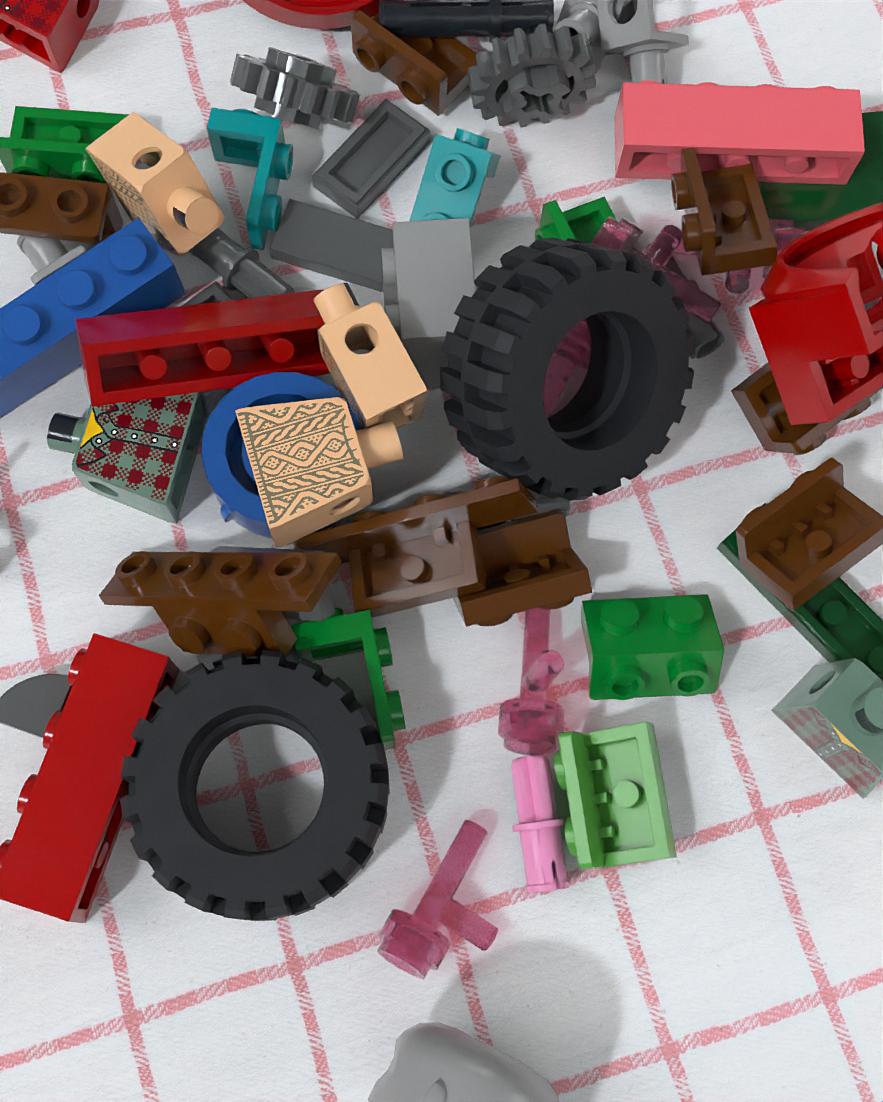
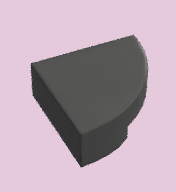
M62 674L38 675L25 679L8 689L0 697V724L43 739L51 716L57 710L63 711L72 688V686L68 685V676Z

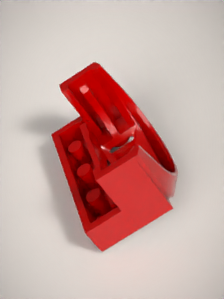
M883 202L824 223L789 243L778 254L760 289L764 299L749 307L791 425L831 422L883 386V280L872 250V242L878 245L876 251L877 261L883 269ZM882 297L877 304L865 310L864 305Z

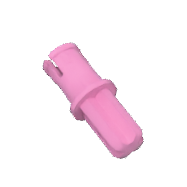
M544 755L516 758L512 761L511 769L519 824L512 825L513 832L519 831L527 884L526 893L553 891L556 888H569L560 826L565 825V818L558 819L550 760Z

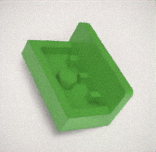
M645 721L588 733L575 731L559 733L560 750L555 753L554 767L560 787L563 790H567L571 817H567L565 820V838L569 852L574 858L577 857L579 868L581 870L605 869L676 858L677 854L653 723Z

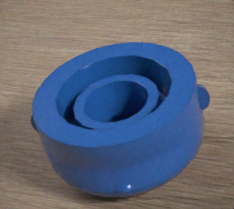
M274 372L254 377L236 386L219 401L208 418L202 436L201 457L206 477L221 505L220 513L225 522L233 519L237 524L254 534L272 538L235 410L245 407L340 397L346 400L338 392V388L316 377L296 372ZM346 400L355 431L361 430V426ZM338 521L328 526H325V528H330L331 526L335 525Z

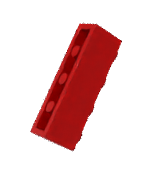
M324 290L75 319L84 380L91 406L233 388L254 377L274 372H296L312 377L331 374L323 359L319 344L318 330L325 323L314 303V298Z
M93 633L88 648H81L76 653L68 674V685L72 686L66 704L63 711L57 710L54 712L46 726L43 736V747L47 749L38 774H31L21 789L17 802V812L22 815L12 840H5L0 846L1 900L67 922L86 923L124 821L120 799L129 796V782L120 778L123 758L126 756L134 757L139 743L131 737V734L140 718L151 721L160 708L153 699L167 685L173 690L180 671L169 656Z

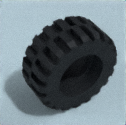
M551 237L537 239L529 247L519 245L502 255L500 258L501 268L489 265L474 280V284L478 289L472 297L463 295L453 313L459 316V320L454 333L446 332L442 348L443 352L449 354L448 366L440 367V390L450 394L451 398L444 402V411L449 425L459 429L457 430V440L468 453L477 457L479 463L511 480L518 478L529 490L552 499L562 497L568 501L585 500L593 496V493L600 496L622 486L620 480L622 477L631 480L648 467L645 460L652 453L655 455L660 454L670 441V438L666 435L673 422L680 423L686 406L681 404L685 389H692L694 370L688 367L689 356L695 354L694 336L692 331L686 330L684 327L690 319L682 298L674 296L676 290L669 278L662 271L653 269L650 261L635 254L570 238L562 240ZM586 319L591 336V357L586 376L571 401L556 414L547 418L543 402V387L549 361L563 337L576 324Z
M262 650L260 659H247L242 651L222 655L223 665L208 670L202 662L185 671L184 673L189 682L176 692H173L167 685L153 699L160 708L149 722L143 718L139 719L131 734V737L139 743L134 757L126 756L123 758L120 778L129 782V796L120 799L123 820L132 823L135 835L130 839V842L138 858L147 861L154 870L152 877L167 891L174 892L185 899L184 903L203 912L231 919L272 921L286 916H297L315 909L317 904L329 897L334 898L349 885L348 882L359 869L365 867L373 855L376 841L380 833H383L387 818L388 796L390 794L389 772L384 744L381 742L373 717L367 707H362L357 701L353 689L339 677L333 680L325 675L321 665L303 657L298 663L287 661L284 653L278 651ZM254 725H279L294 731L305 739L319 758L324 780L323 796L319 810L307 829L296 839L282 847L261 852H249L230 847L220 841L208 829L201 817L197 805L196 792L202 767L215 747L231 734Z

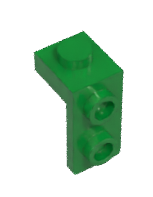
M335 608V613L323 622L305 620L304 623L291 625L292 631L297 637L295 648L299 660L303 657L310 661H317L364 651L380 739L384 744L385 750L396 748L393 731L406 729L399 690L385 691L381 667L393 665L386 627L373 629L370 610L344 615L341 608Z

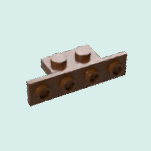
M495 477L477 483L474 490L453 496L432 494L420 497L413 502L412 507L390 513L385 511L364 512L355 516L353 523L330 529L323 527L276 549L322 550L324 553H337L342 564L349 562L355 613L370 610L371 618L486 590L477 528L538 513L539 510L537 500L518 478L511 480L505 477Z
M132 552L118 564L115 575L99 594V597L104 605L152 606L169 630L171 640L183 652L192 654H229L242 651L245 657L261 656L262 650L283 652L286 657L297 637L281 611L312 612L341 566L342 561L337 553Z

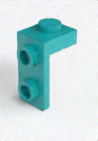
M211 108L207 132L214 160L258 168L246 215V226L251 248L264 250L268 231L276 232L280 223L282 198L277 195L280 179L288 181L293 165V145L285 143L282 120L278 118L258 115L247 109H234L231 111Z
M459 128L456 129L454 139L435 134L409 221L469 218V225L471 226L486 177L494 178L501 155L487 151L489 138Z

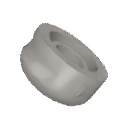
M439 1022L418 1023L402 1032L396 1039L394 1057L388 1070L376 1081L367 1099L369 1102H560L550 1082L533 1068L457 1028Z

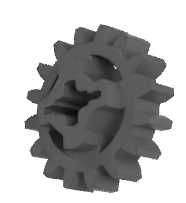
M539 24L534 34L526 35L521 28L514 29L513 36L505 41L496 37L491 40L493 52L478 51L475 55L477 65L468 68L469 87L474 109H481L484 120L497 116L499 126H505L511 121H519L520 128L526 127L530 120L539 118L543 124L549 123L550 119L559 114H570L569 104L571 102L585 103L587 101L585 90L594 89L597 85L595 79L597 69L592 46H587L585 36L582 33L570 37L569 27L564 25L553 34L547 33L546 24Z
M272 47L268 48L266 59L260 57L258 59L247 54H236L230 85L240 88L243 92L255 94L254 108L265 111L280 120L293 124H303L317 129H321L324 118L332 121L335 119L347 123V121L352 123L360 97L357 91L334 83L337 69L308 57Z

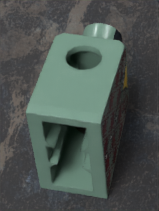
M199 393L94 407L90 404L86 418L59 412L55 413L49 424L47 444L50 449L75 454L72 461V471L86 489L166 522L177 524L207 421V414Z
M856 658L815 665L771 711L860 797L866 798L883 780V681Z

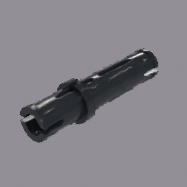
M379 0V24L398 38L489 37V42H492L491 40L496 37L501 39V37L513 36L514 29L521 28L526 35L534 34L539 24H546L547 33L553 34L554 0Z

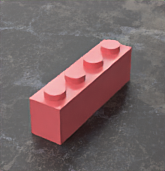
M651 80L638 83L623 82L614 116L615 178L671 180L673 173L681 172V149L694 147L701 172L752 164L757 182L846 185L865 153L860 90L836 89L831 86L791 88L777 87L772 84L726 86L712 82H704L697 85L661 84Z

